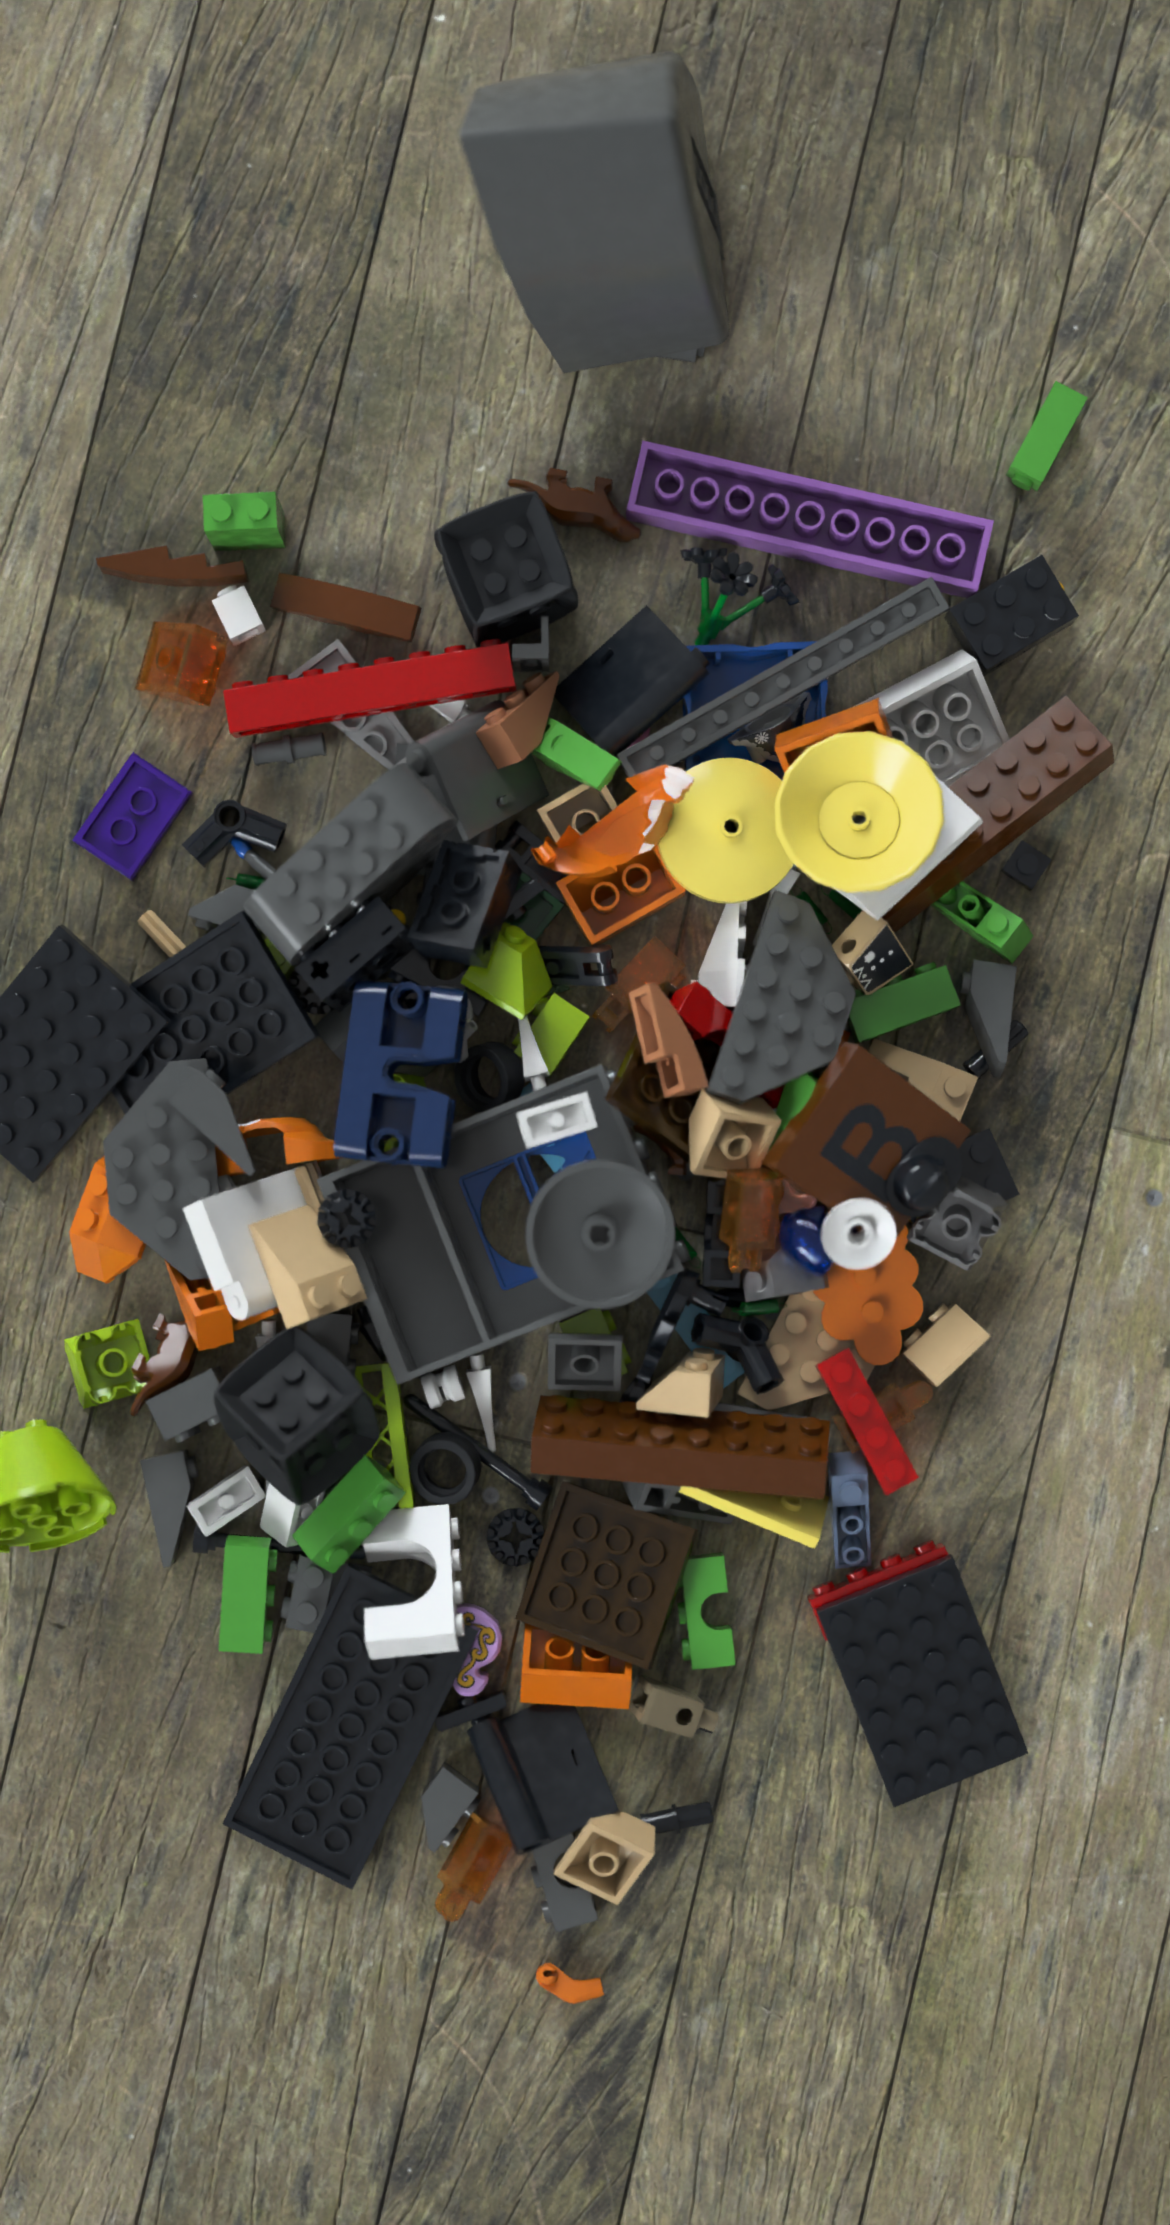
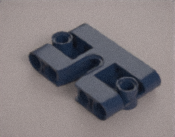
M357 980L353 993L334 1137V1154L336 1157L386 1162L392 1165L405 1164L443 1169L446 1167L456 1101L450 1099L447 1095L416 1084L397 1083L394 1080V1073L401 1065L428 1067L461 1062L468 1010L467 990L418 986L411 982L398 984ZM411 993H417L418 1002L415 1007L407 1010L404 1009L403 1002L405 997ZM397 1137L399 1141L398 1150L395 1154L387 1156L384 1149L386 1142L391 1138Z

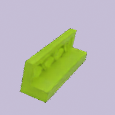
M388 1362L356 1366L355 1378L370 1399L373 1400V1406L378 1404L387 1411L388 1419L387 1426L379 1434L378 1440L366 1455L373 1459L372 1451L380 1440L391 1446L393 1460L386 1469L389 1471L394 1465L395 1476L392 1473L391 1475L406 1492L393 1508L414 1507L415 1496L409 1473L410 1457L400 1384L397 1385ZM382 1372L384 1388L377 1397L364 1388L362 1373ZM383 1394L385 1395L386 1404L380 1400ZM388 1430L390 1434V1440L384 1436Z

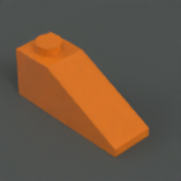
M165 1260L185 1322L198 1350L214 1349L234 1342L232 1317L221 1290L214 1291L209 1278L189 1280Z

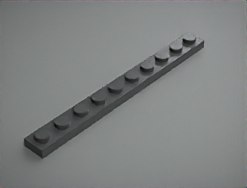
M930 577L620 752L616 757L622 762L621 766L628 778L664 764L673 767L947 612L950 607L935 581Z

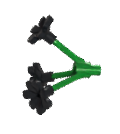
M695 547L691 548V550H681L684 561H692L694 564H697L698 578L701 579V622L697 628L699 634L694 644L709 645L711 639H716L720 630L723 631L732 622L763 602L768 604L777 597L786 600L789 606L800 603L797 596L791 592V588L785 582V576L781 569L771 564L767 568L771 575V585L760 591V596L725 617L720 613L728 596L732 595L733 592L738 596H744L748 592V587H753L757 583L758 577L755 574H750L754 569L753 565L748 561L740 565V556L737 553H729L725 562L723 559L727 556L728 548L704 551L703 548ZM708 578H711L712 582L721 584L719 589L720 595L713 610L709 607Z

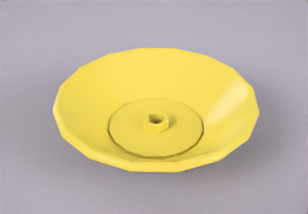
M871 731L838 733L808 747L786 770L775 799L776 833L791 862L816 883L847 893L881 891L911 877L933 854L945 822L942 789L928 762L903 741ZM860 815L863 816L866 819V821L863 824L858 825L855 824L852 821V819L855 816Z

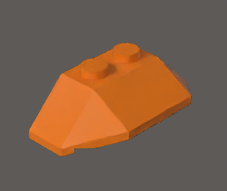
M103 1156L93 1166L69 1230L77 1272L109 1284L115 1279V1276L126 1271L142 1258L146 1244L109 1213L105 1158Z

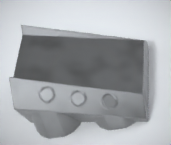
M961 1176L956 1186L944 1198L941 1204L925 1215L917 1217L907 1238L928 1251L970 1271L973 1264L977 1263L981 1257L982 1248L988 1238L995 1235L1001 1227V1215L1007 1203L999 1193H993Z

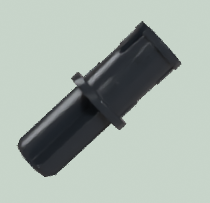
M1013 1020L1010 1025L1008 1053L1028 1036L1025 1026L1017 1020ZM981 1049L963 1063V1067L968 1073L978 1077L977 1081L989 1070Z
M707 1801L676 1807L675 1804H672L671 1809L640 1814L642 1821L655 1826V1834L675 1830L679 1834L681 1833L680 1829L710 1824L714 1821L712 1806Z

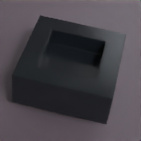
M1021 840L1001 872L1031 891L1052 859Z

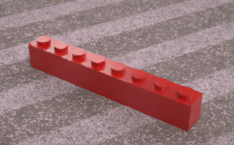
M491 639L480 642L479 648L466 650L465 645H455L445 648V653L430 656V651H419L409 654V659L395 661L394 657H383L373 660L374 665L359 667V663H347L338 666V671L324 673L323 669H312L302 672L303 677L289 679L288 675H276L268 677L267 683L253 685V681L235 682L231 684L232 689L223 690L229 733L234 738L515 692L517 688L511 650L508 643L501 644L500 639Z

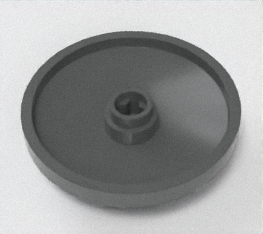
M591 1159L577 1162L555 1173L544 1183L534 1197L528 1211L525 1226L527 1252L530 1262L541 1281L560 1298L578 1306L594 1309L618 1307L636 1300L649 1291L666 1270L672 1256L675 1239L671 1209L656 1184L640 1170L623 1162L608 1159Z

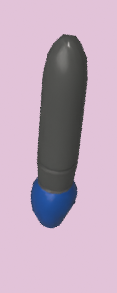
M234 838L231 841L239 857L245 859L263 878L268 879L276 871L273 866L252 849V846L247 841L239 838Z

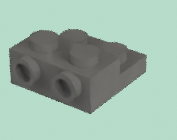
M300 1554L298 1561H291L287 1582L294 1583L292 1596L284 1597L280 1618L287 1619L286 1628L315 1633L347 1565L351 1563L369 1573H372L373 1566L345 1561L332 1574L312 1562L307 1555Z

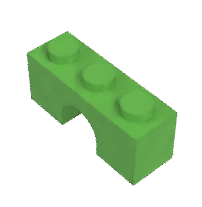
M720 1552L691 1555L679 1588H683L684 1602L677 1603L679 1624H687L688 1638L681 1639L683 1661L690 1660L692 1670L734 1666L736 1664L731 1625H711L701 1616V1606L707 1597L716 1593L728 1592L724 1554Z

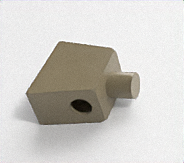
M640 1674L629 1710L639 1722L689 1738H693L696 1729L713 1733L718 1722V1712L704 1708L705 1703L696 1694Z

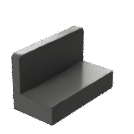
M549 615L541 616V644H512L514 672H549Z

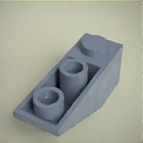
M862 1451L828 1453L827 1477L835 1569L871 1566L868 1472Z

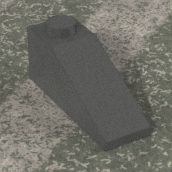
M974 959L970 971L963 972L960 993L966 994L964 1008L992 1077L1000 1078L1007 1063L1017 966Z
M198 1068L168 1101L245 1173L252 1177L256 1172L228 1095L221 1090L226 1083L211 1069L204 1074Z
M188 1449L149 1457L140 1461L163 1568L170 1567L176 1562L189 1511L187 1505L191 1502L195 1487L194 1478L199 1477L195 1456H189Z
M623 1481L622 1484L634 1510L732 1524L735 1517L732 1514L681 1494L679 1492L681 1486Z

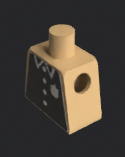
M863 910L831 945L851 985L855 986L864 995H871L913 965V962L887 921L883 918L877 921Z

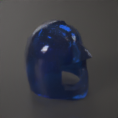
M825 1206L805 1207L797 1209L793 1213H787L783 1218L779 1233L782 1251L791 1262L804 1272L818 1278L823 1277L834 1263L827 1255L821 1239L822 1226L828 1215L824 1213ZM854 1228L850 1229L851 1233H858Z

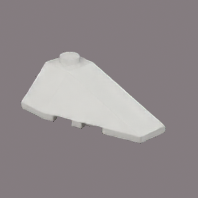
M747 901L725 905L699 970L698 980H691V983L697 981L702 986L708 988L712 995L731 1011L734 1010L744 981L745 959H742V952H744L746 940L744 916H746Z

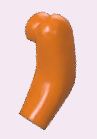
M551 1963L542 1964L536 1972L538 1984L567 2003L577 2004L604 1996L600 1977L575 1980Z

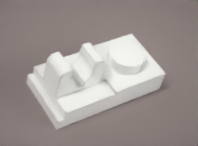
M587 1092L516 1113L527 1149L598 1127Z
M244 1465L188 1503L187 1508L204 1536L208 1537L264 1499L266 1495L250 1468Z

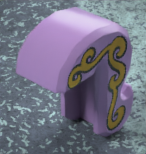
M463 1603L457 1605V1614L462 1613L465 1621L479 1627L480 1630L460 1668L453 1687L460 1695L474 1696L479 1694L488 1683L489 1673L481 1671L480 1668L494 1661L500 1652L503 1632L498 1620L486 1609L475 1604Z

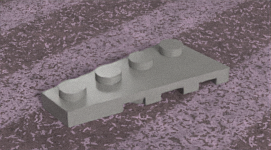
M337 639L288 675V678L303 677L302 672L312 669H323L324 673L338 671V666L356 662L341 641ZM393 712L330 722L387 770L398 764L406 763L405 757L395 764L397 743L409 745L414 740Z

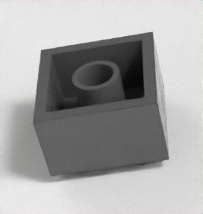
M221 1366L205 1371L146 1401L165 1441L175 1438L176 1442L179 1443L202 1432L199 1427L200 1424L207 1421L211 1427L221 1422L214 1405V1393L226 1378Z

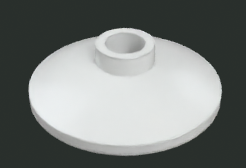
M863 1198L851 1199L837 1205L827 1215L822 1226L821 1239L827 1255L836 1264L848 1269H866L880 1263L890 1253L896 1239V1227L889 1211L878 1202ZM860 1224L863 1226L859 1233L854 1234L850 1232V1229L855 1225Z

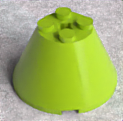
M36 1419L27 1422L25 1428L0 1432V1552L9 1553V1546H29L30 1552L64 1546L96 1533L107 1525L106 1517L110 1513L115 1515L116 1503L114 1496L61 1429L48 1426L47 1421L44 1419Z

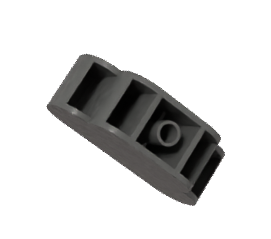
M398 764L370 784L266 879L246 900L243 910L290 965H299L302 955L315 946L319 948L329 939V932L335 926L343 922L346 924L357 915L355 911L364 901L371 898L374 900L379 896L387 903L407 885L427 863L435 858L440 850L439 844L455 828L458 820L410 764Z

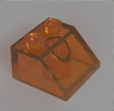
M153 621L135 690L188 705L210 707L211 700L216 692V682L221 664L226 656V646L229 638L197 624Z

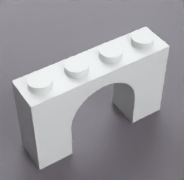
M449 1504L393 1509L363 1541L368 1562L415 1559L428 1564L437 1573L431 1589L423 1597L412 1603L364 1609L365 1643L370 1660L459 1651L458 1636H464L465 1630L463 1614H457V1604L463 1603V1591L461 1581H456L455 1571H461L462 1565L460 1549H454V1540L460 1539V1527L458 1517L452 1518Z

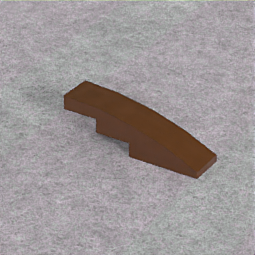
M167 545L96 558L97 565L102 573L141 583L174 587H213L249 582L247 568L243 560L210 566L205 553L172 558V553Z
M280 572L270 605L276 611L307 616L313 621L344 626L350 631L413 642L422 609L420 606L389 597Z

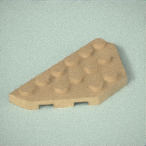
M813 1291L789 1295L783 1305L785 1308L781 1309L769 1331V1339L766 1342L784 1381L767 1393L756 1394L747 1376H745L737 1394L770 1411L829 1393L815 1365L847 1348L850 1349L866 1381L875 1365L865 1362L858 1355L853 1340L840 1341L831 1337L824 1330L821 1323V1311L825 1303L814 1295Z

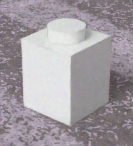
M236 585L229 586L218 592V598L212 600L234 646L266 631L244 585L239 588Z

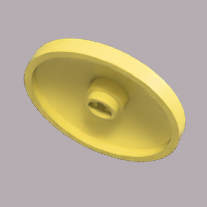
M740 758L712 759L686 771L687 774L694 778L693 784L690 786L689 791L685 793L684 799L678 804L674 803L668 830L658 843L661 859L671 876L690 893L716 903L732 904L746 902L772 890L782 881L793 866L776 833L775 799L782 780L767 768ZM728 821L733 822L734 827L738 828L737 832H727L725 830L726 823Z

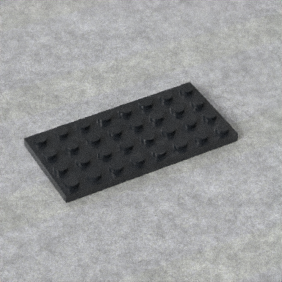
M349 1563L222 1824L352 1890L480 1628L464 1620L465 1635L458 1636L459 1651L370 1660L365 1643L364 1609L404 1605L420 1598Z

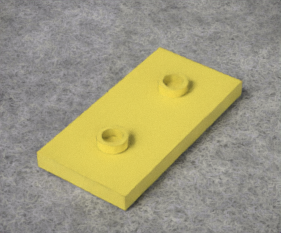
M681 1486L679 1491L681 1494L814 1549L820 1540L829 1501L828 1496H824V1499L683 1486Z

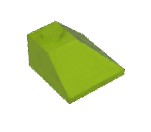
M504 922L487 969L470 966L460 982L520 1020H523L546 997L553 987L536 940L528 936L520 927L510 925L507 922Z

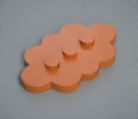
M823 1224L818 1226L820 1238ZM907 1226L904 1227L895 1240L893 1248L887 1257L880 1263L866 1269H848L836 1264L827 1255L822 1244L829 1288L813 1291L814 1295L825 1303L821 1311L822 1326L835 1339L840 1341L853 1340L858 1355L865 1362L872 1365L888 1364L899 1355L902 1348L900 1330L914 1326L920 1320L923 1313L922 1297L912 1286L918 1276L919 1266L916 1258L905 1250L908 1242ZM850 1229V1232H851V1233L856 1234L855 1231H853L852 1229Z

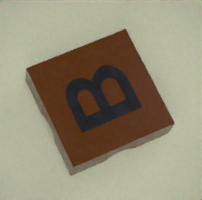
M845 1042L815 1084L806 1105L790 1120L761 1163L800 1192L816 1198L830 1212L837 1205L851 1199L863 1198L878 1202L891 1214L896 1227L897 1239L911 1217L900 1214L889 1203L885 1189L888 1175L914 1146L922 1140L931 1137L945 1138L959 1149L971 1132V1129L863 1047ZM859 1224L853 1226L851 1229L856 1233H859L863 1229V1226Z

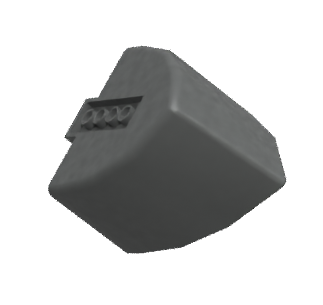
M664 51L500 81L477 88L459 132L461 146L497 253L528 319L555 358L562 372L569 373L715 346L726 341L730 334V325L721 260H725L717 196L710 178L700 95L682 57L674 51Z

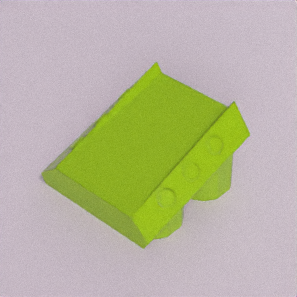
M138 1318L64 1339L65 1352L77 1389L78 1400L83 1409L138 1394L147 1384H141L134 1380V1375L131 1372V1367L139 1353L146 1357V1363L150 1359Z

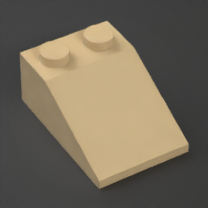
M875 1038L873 1039L868 1051L890 1069L909 1077L908 1082L961 1121L977 1082V1076L940 1061Z
M310 1205L248 1225L286 1329L368 1299L355 1264L343 1248L336 1247L323 1238L317 1224L318 1215Z

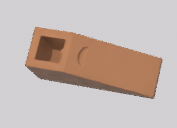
M557 671L545 676L541 672L530 676L522 683L524 685L522 690H518L504 699L506 704L504 707L492 711L484 718L486 723L476 732V735L497 769L523 761L541 744L560 676Z

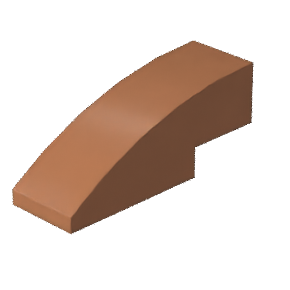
M648 983L629 992L644 1064H657L664 1098L686 1096L709 1087L699 1054L684 1022L656 983Z

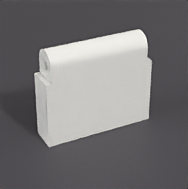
M317 1161L311 1162L315 1165L319 1178L323 1177ZM296 1168L201 1199L183 1208L214 1291L221 1290L229 1312L238 1320H244L278 1307L248 1225L307 1205L294 1173Z

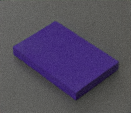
M132 752L72 841L131 881H134L193 795V792Z

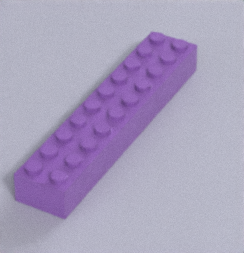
M644 440L642 441L626 509V519L628 521L902 584L916 586L932 577L940 592L963 598L974 595L979 589L994 523L993 520Z

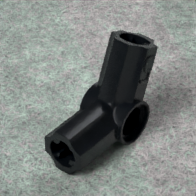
M225 800L216 806L214 813L182 846L205 868L235 837L276 853L284 838L287 824L244 807L237 801ZM229 810H237L240 812L239 822L232 827L224 826L222 822L223 815Z
M699 1313L694 1318L691 1330L692 1342H695L698 1346L726 1351L729 1357L740 1362L756 1394L767 1393L784 1381L766 1345L769 1339V1331L762 1320L754 1316H747L741 1321L704 1313Z

